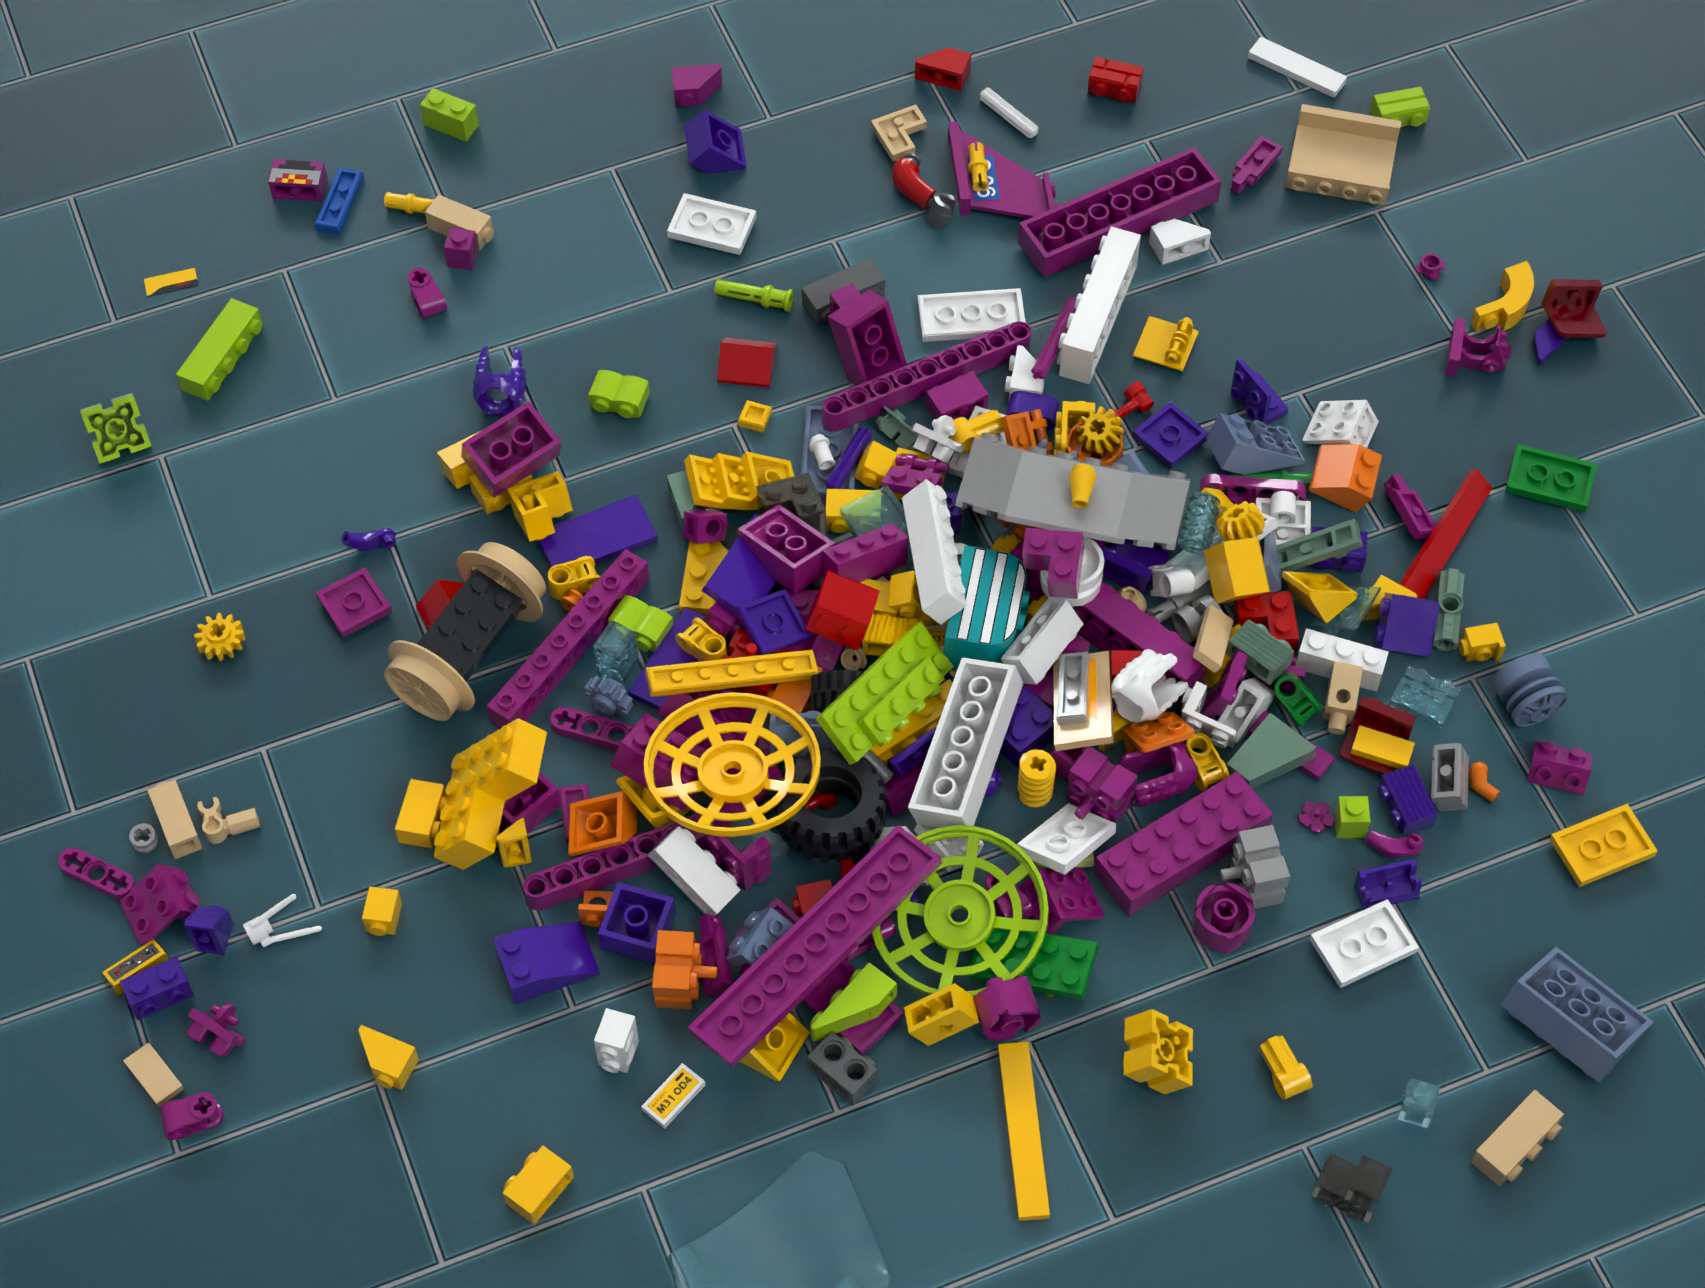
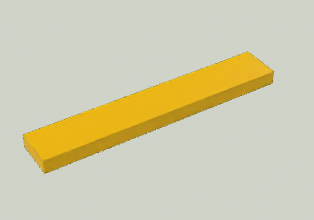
M813 650L646 667L645 671L651 697L810 680L813 675L819 673Z
M1029 1043L998 1044L1018 1221L1049 1219L1050 1211Z

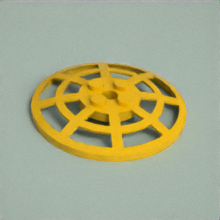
M734 692L699 698L671 713L659 724L652 734L644 757L645 782L650 796L670 819L683 827L699 833L727 837L751 835L766 831L782 824L795 815L807 803L815 791L821 767L817 739L810 726L798 713L783 703L765 696ZM744 707L757 709L751 724L731 722L715 725L710 714V710L718 708ZM767 714H773L789 723L799 732L801 738L786 746L776 734L762 728ZM699 716L704 729L691 736L679 749L664 742L666 737L677 726L691 717ZM730 732L747 733L744 741L730 740L723 742L720 736L722 733ZM758 737L771 743L778 751L765 757L763 752L755 746ZM707 738L709 739L712 747L707 749L701 758L689 754L697 744ZM808 747L812 762L809 784L793 783L795 768L792 756ZM658 751L674 759L671 769L673 786L656 788L653 769ZM784 760L786 769L784 782L768 779V767ZM682 764L697 769L698 781L686 784L681 783L680 773ZM731 768L740 770V772L735 775H730L726 773V771ZM763 789L778 792L770 801L760 807L757 806L753 799ZM704 791L713 800L706 809L694 802L688 794ZM787 793L803 794L792 807L769 820L763 815L777 806ZM678 796L688 808L702 815L698 822L684 818L668 807L661 798ZM741 802L747 811L733 814L720 813L725 803ZM751 818L755 823L750 826L734 828L710 826L714 819L720 821H739Z

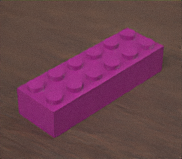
M1237 771L1098 855L1095 861L1094 874L1129 917L1233 853V844L1236 843L1240 831L1269 826L1273 814Z

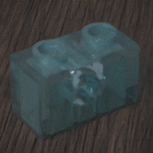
M610 621L593 646L597 674L602 680L606 677L623 685L639 662L635 631Z

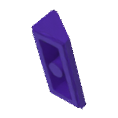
M936 727L928 731L887 763V766L898 778L926 758Z

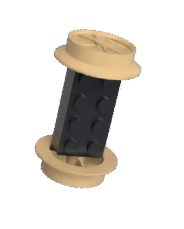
M487 542L478 551H465L461 553L457 559V567L465 583L418 644L397 640L388 647V656L391 663L384 671V678L387 684L408 706L431 719L446 721L450 719L455 711L470 710L475 704V697L467 680L514 619L534 622L543 614V605L540 600L546 591L543 577L526 558L502 544Z

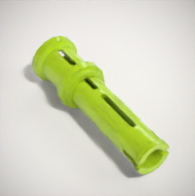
M719 278L715 283V295L761 303V306L764 308H769L770 306L781 308L788 313L793 307V289L784 291L774 289L772 285L762 288Z

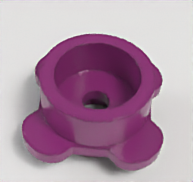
M1428 253L1422 256L1421 263L1415 266V271L1418 274L1429 277L1431 280H1436L1439 278V272L1444 270L1446 265L1438 255Z

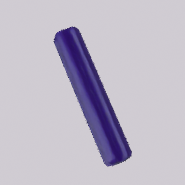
M863 426L858 428L827 479L826 489H841L871 439L872 432L870 429H866Z

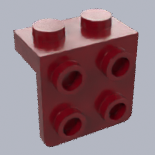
M1551 279L1541 304L1560 337H1605L1607 330L1594 308L1603 288L1600 280Z
M1362 696L1354 721L1339 752V757L1342 760L1380 775L1390 771L1394 772L1396 770L1394 767L1350 754L1359 725L1409 740L1417 717L1410 715L1405 710L1385 705L1377 699Z

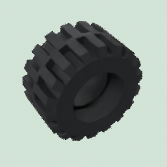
M833 670L813 675L811 677V711L822 713L865 671Z

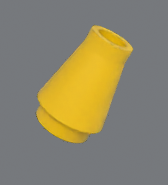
M1077 464L1069 472L1071 504L1076 508H1086L1088 506L1089 498L1097 479L1095 469L1090 465Z

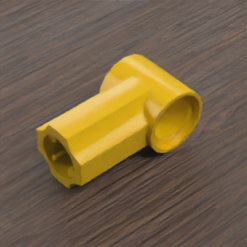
M990 410L969 420L965 417L953 420L956 433L949 437L953 441L965 446L962 453H968L971 451L975 437H981L982 433L996 435L1004 431L1001 416L997 410Z
M1276 1035L1260 1045L1259 1051L1273 1074L1274 1087L1283 1100L1313 1087L1307 1068L1303 1063L1298 1064L1283 1036Z

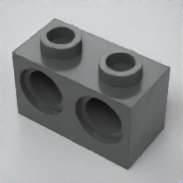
M831 1032L807 1056L808 1069L852 1106L877 1082V1066L875 1062L867 1055L861 1056L856 1052L852 1043L844 1036L839 1038L835 1033ZM837 1054L840 1058L836 1061H830L826 1056ZM855 1072L863 1075L858 1080H853L848 1076Z

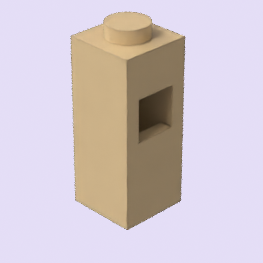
M439 194L425 211L428 229L447 236L450 228L475 231L478 250H481L486 242H490L494 235L491 216Z
M176 780L161 782L154 788L149 789L148 793L174 858L178 859L203 849Z

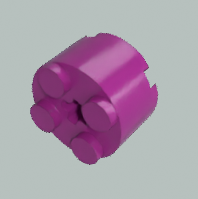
M1225 883V885L1218 886L1214 884L1205 888L1200 893L1196 902L1192 921L1193 934L1203 945L1223 954H1229L1244 945L1251 934L1255 919V908L1251 895L1245 889L1233 883Z
M1026 976L1003 981L1000 977L990 979L985 983L986 988L980 991L973 999L981 1029L989 1040L999 1041L1016 1037L1015 1031L1024 1028L1026 1033L1034 1029L1041 1022L1040 1011L1031 984Z

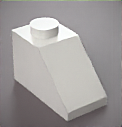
M1172 219L1151 226L1149 244L1163 265L1208 250L1211 232L1209 229Z
M1255 677L1242 681L1237 689L1239 692L1234 703L1231 706L1227 705L1218 722L1237 731L1236 743H1239L1245 737L1249 728L1264 711H1267L1276 696L1275 691Z

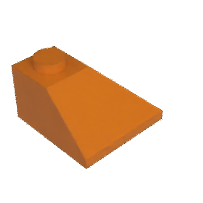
M623 791L571 803L568 854L575 856L626 843L637 833L638 808Z

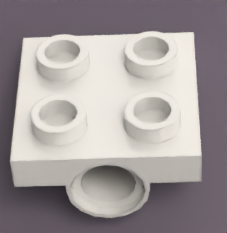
M1288 491L1276 492L1271 498H1256L1255 505L1259 508L1260 512L1276 518L1279 526L1274 529L1276 545L1310 534L1311 501L1296 500V496Z

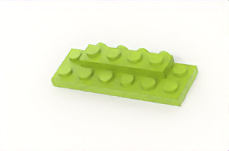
M922 622L916 623L833 701L816 720L849 765L854 764L874 745L878 744L882 747L891 741L894 737L891 732L894 729L898 731L910 722L907 716L910 713L914 715L926 706L923 700L926 697L928 699L934 697L942 690L939 684L945 680L944 676L954 666L943 655V651Z

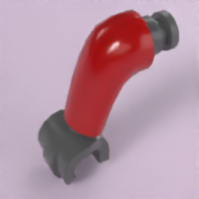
M907 153L904 158H900L894 163L892 167V181L897 190L923 209H929L927 215L928 222L931 226L941 230L946 224H950L951 214L954 211L958 198L946 193H937L936 190L919 177V166L921 165L919 156L915 153Z

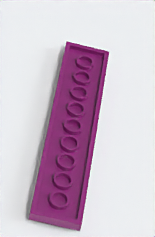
M897 825L688 1026L690 1034L733 1068L942 864L941 857Z

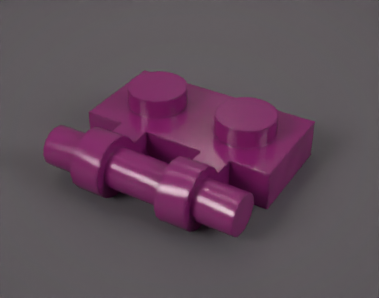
M907 454L906 456L897 455L895 463L903 467L891 466L881 482L882 491L906 495L926 479L935 486L939 485L941 487L943 479L942 474H938V472L947 474L949 463L940 462L939 459L932 457L929 460L921 459L914 454Z

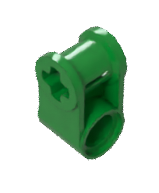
M1283 672L1275 680L1274 689L1276 696L1300 726L1306 725V720L1316 712L1325 710V707L1316 695L1293 672ZM1289 680L1296 687L1292 692L1286 693L1280 689L1279 685L1283 681Z

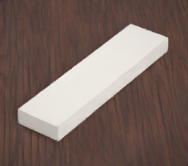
M1263 37L1258 39L1248 53L1249 59L1333 98L1336 97L1347 80V76Z

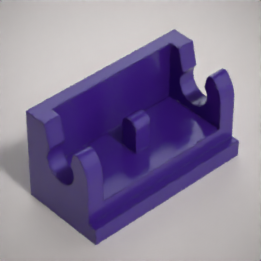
M1415 859L1358 871L1354 888L1362 909L1365 910L1387 899L1391 905L1419 899L1422 879H1416L1417 863Z

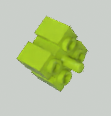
M132 393L111 399L113 406L103 409L101 403L80 410L88 433L93 431L96 433L97 439L91 440L99 464L119 458L118 450L129 447L131 453L152 447L144 424L137 425L134 419L141 415Z

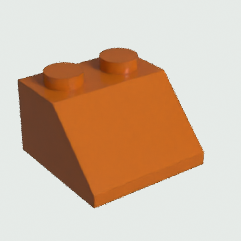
M1360 444L1321 445L1318 450L1309 491L1356 513L1373 497L1382 455Z

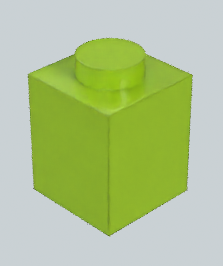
M1368 796L1338 797L1334 810L1336 838H1366L1371 822Z

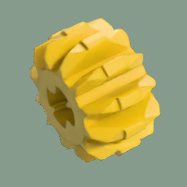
M1099 406L1096 414L1092 409H1089L1088 414L1090 417H1080L1084 425L1077 427V431L1082 434L1079 437V441L1082 444H1086L1085 448L1088 451L1095 449L1098 454H1102L1104 447L1109 452L1113 450L1111 445L1113 442L1121 444V440L1117 435L1124 433V429L1119 427L1122 420L1120 417H1115V412L1112 409L1106 412L1103 407ZM1102 426L1103 432L1098 434L1099 431L1097 429Z
M1247 501L1239 505L1235 503L1231 508L1226 507V511L1218 515L1219 519L1216 521L1217 530L1224 541L1256 537L1263 533V528L1265 527L1262 512H1260L1255 503L1248 504Z

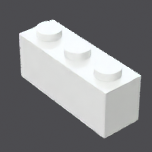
M1047 599L1005 652L1001 660L1004 664L1016 666L1023 683L1038 684V682L1043 680L1045 673L1052 664L1060 658V654L1069 642L1076 637L1077 632L1083 626V622L1067 600Z
M1306 628L1296 667L1305 668L1306 672L1330 678L1335 661L1362 666L1360 687L1377 692L1389 652Z
M678 826L648 856L704 914L708 913L715 916L741 889L736 885V879L729 872H723L715 864L717 862L715 857L707 850H702L695 843L694 835L687 829H682Z

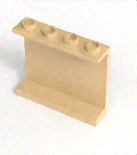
M1302 104L1285 188L1371 204L1386 205L1401 121Z

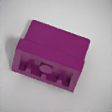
M1074 867L1065 875L1051 868H1038L1046 889L1049 908L1046 934L1053 935L1066 921L1098 920L1104 916L1099 901L1082 867ZM1029 877L1019 889L1028 898L1032 906L1033 920H1039L1038 895L1034 883Z

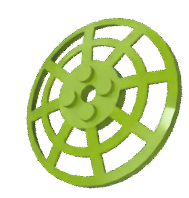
M954 825L939 827L916 836L915 838L924 845L943 839L968 838L965 856L957 855L941 858L942 864L926 879L934 891L929 895L925 905L910 902V898L913 895L911 893L894 910L898 911V928L902 941L905 944L904 946L889 953L881 934L880 925L872 932L877 950L886 965L907 985L924 994L931 995L952 985L954 976L973 975L989 968L997 977L1002 978L1003 981L1018 978L1033 962L1043 944L1048 926L1049 908L1041 874L1030 857L1018 845L992 830L976 826ZM979 841H986L1004 849L1015 857L1021 865L1009 875H1006L994 864L977 858ZM963 866L961 880L943 883L936 871L946 867ZM975 867L990 873L999 882L986 891L983 887L973 882ZM1028 874L1034 883L1038 895L1039 920L1022 919L1021 901L1015 885ZM1006 892L1009 894L1012 903L1013 918L997 917L993 901ZM956 909H964L968 912V917L963 922H955L951 918L952 913ZM907 914L924 917L927 932L912 940L909 934ZM993 929L1011 930L1006 942L994 954L985 942ZM1019 932H1037L1028 955L1014 971L1009 973L1001 963V960L1014 946ZM935 941L939 946L947 949L944 965L929 959L920 950ZM975 948L984 959L979 964L956 967L959 952ZM912 955L925 967L942 974L939 988L935 989L916 981L905 973L897 963ZM986 987L967 992L975 997Z

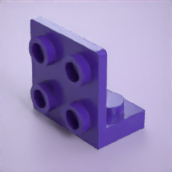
M1242 358L1236 360L1231 394L1235 401L1243 405L1248 416L1252 420H1258L1268 425L1287 415L1289 408L1258 372L1254 373Z
M1125 539L1124 544L1113 543L1109 550L1104 547L1101 548L1105 560L1102 574L1103 577L1123 587H1133L1139 590L1144 596L1152 584V570L1148 568L1165 564L1169 553L1155 546L1153 548L1133 545V540Z

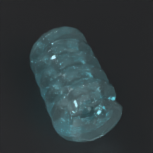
M1196 492L1187 497L1180 534L1177 539L1179 546L1185 551L1196 555H1204V550L1211 547L1210 545L1214 540L1211 535L1216 531L1214 527L1217 521L1216 516L1220 512L1217 505L1221 502L1216 496L1205 492Z

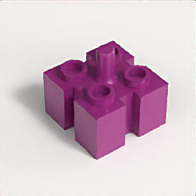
M1089 746L1069 770L1068 782L1070 784L1067 787L1066 799L1069 800L1071 805L1078 807L1074 812L1077 818L1083 820L1091 810L1093 811L1092 814L1114 822L1117 825L1133 804L1135 794L1133 790L1134 786H1136L1137 775L1119 764L1117 766L1108 762V757Z

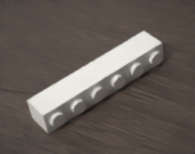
M926 479L903 496L902 501L922 611L942 624L966 607L965 588L962 585L961 568L957 560L958 551L954 544V531L951 528L949 519L950 512L946 503L947 495L939 485L935 486Z

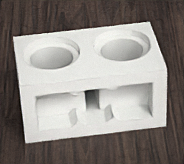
M606 1008L594 1039L598 1065L611 1073H618V1071L627 1073L639 1043L636 1019L633 1015Z

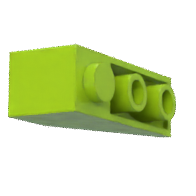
M868 963L863 969H857L849 980L850 984L843 991L838 990L831 998L830 1006L824 1012H818L810 1023L811 1039L815 1042L826 1038L831 1032L836 1034L879 1017L896 998L897 983L871 963Z

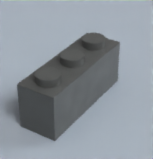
M870 258L802 287V305L816 325L829 322L830 293L853 283L861 295L871 290L882 297L885 296V278Z

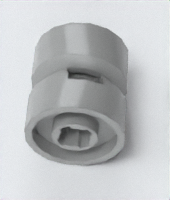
M1205 595L1192 602L1191 606L1186 605L1172 613L1174 628L1187 644H1191L1198 639L1205 610L1210 605H1213L1222 612L1218 603L1210 595Z

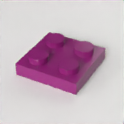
M365 567L316 592L317 599L343 638L392 613L390 604Z

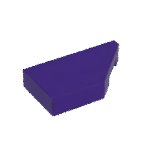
M1550 319L1535 331L1533 336V343L1537 353L1536 360L1539 365L1569 339L1560 337L1556 333Z

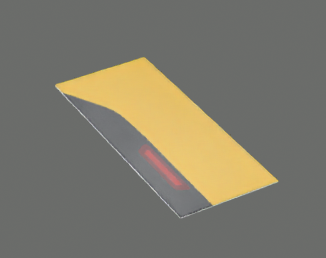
M195 268L146 278L144 283L148 296L198 285Z

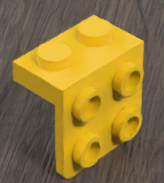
M1063 401L1062 412L1056 413L1054 456H1057L1058 451L1066 452L1067 436L1070 430L1081 422L1080 417H1090L1088 414L1089 409L1095 412V403Z

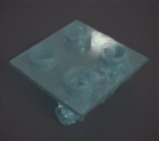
M1348 586L1358 593L1357 599L1327 624L1318 617H1315L1311 628H1321L1324 634L1335 637L1338 636L1340 629L1357 630L1381 588Z

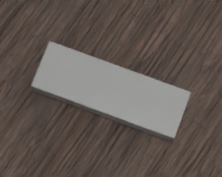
M1088 651L1060 654L1057 721L1059 725L1087 722L1090 665Z

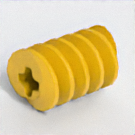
M1037 749L1030 750L1023 754L1020 759L1017 790L1019 800L1029 807L1038 808L1045 806L1053 796L1056 764L1049 753Z

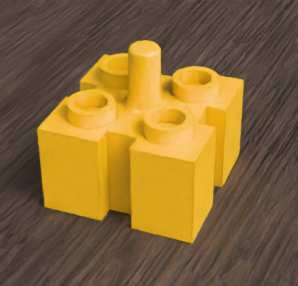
M1154 1009L1125 1018L1124 1041L1129 1046V1051L1124 1052V1075L1139 1083L1146 1081L1148 1087L1164 1095L1192 1086L1193 1063L1188 1061V1053L1193 1052V1029L1178 1021L1169 1024V1017Z

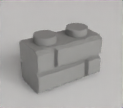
M1460 743L1434 745L1432 753L1434 759L1432 761V801L1436 804L1439 811L1468 809L1469 755Z

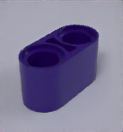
M1015 391L1010 395L1006 415L1029 411L1030 420L1033 421L1030 411L1041 409L1042 417L1046 419L1048 426L1045 429L1050 431L1056 425V413L1059 411L1060 403L1052 396Z

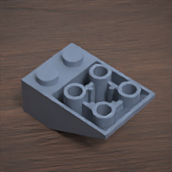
M1220 413L1206 437V441L1221 469L1238 474H1253L1301 465L1305 462L1299 447L1295 444L1291 433L1286 428L1268 426L1258 420H1245L1236 414H1231L1230 416Z

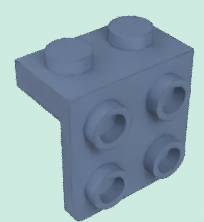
M772 907L757 912L753 911L744 922L746 928L742 934L738 935L730 944L729 949L731 952L726 960L734 967L749 963L752 966L793 924Z

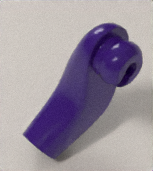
M390 528L377 529L366 533L345 531L342 535V543L364 552L382 546L391 548L396 544V534Z

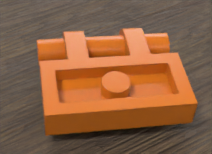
M1041 409L1030 411L1033 421L1030 420L1029 411L1001 417L1007 445L1029 451L1030 446L1037 447L1033 430H1035L1038 444L1043 439L1048 440L1045 429L1048 426L1046 419L1042 417ZM1048 441L1046 454L1052 455V442Z

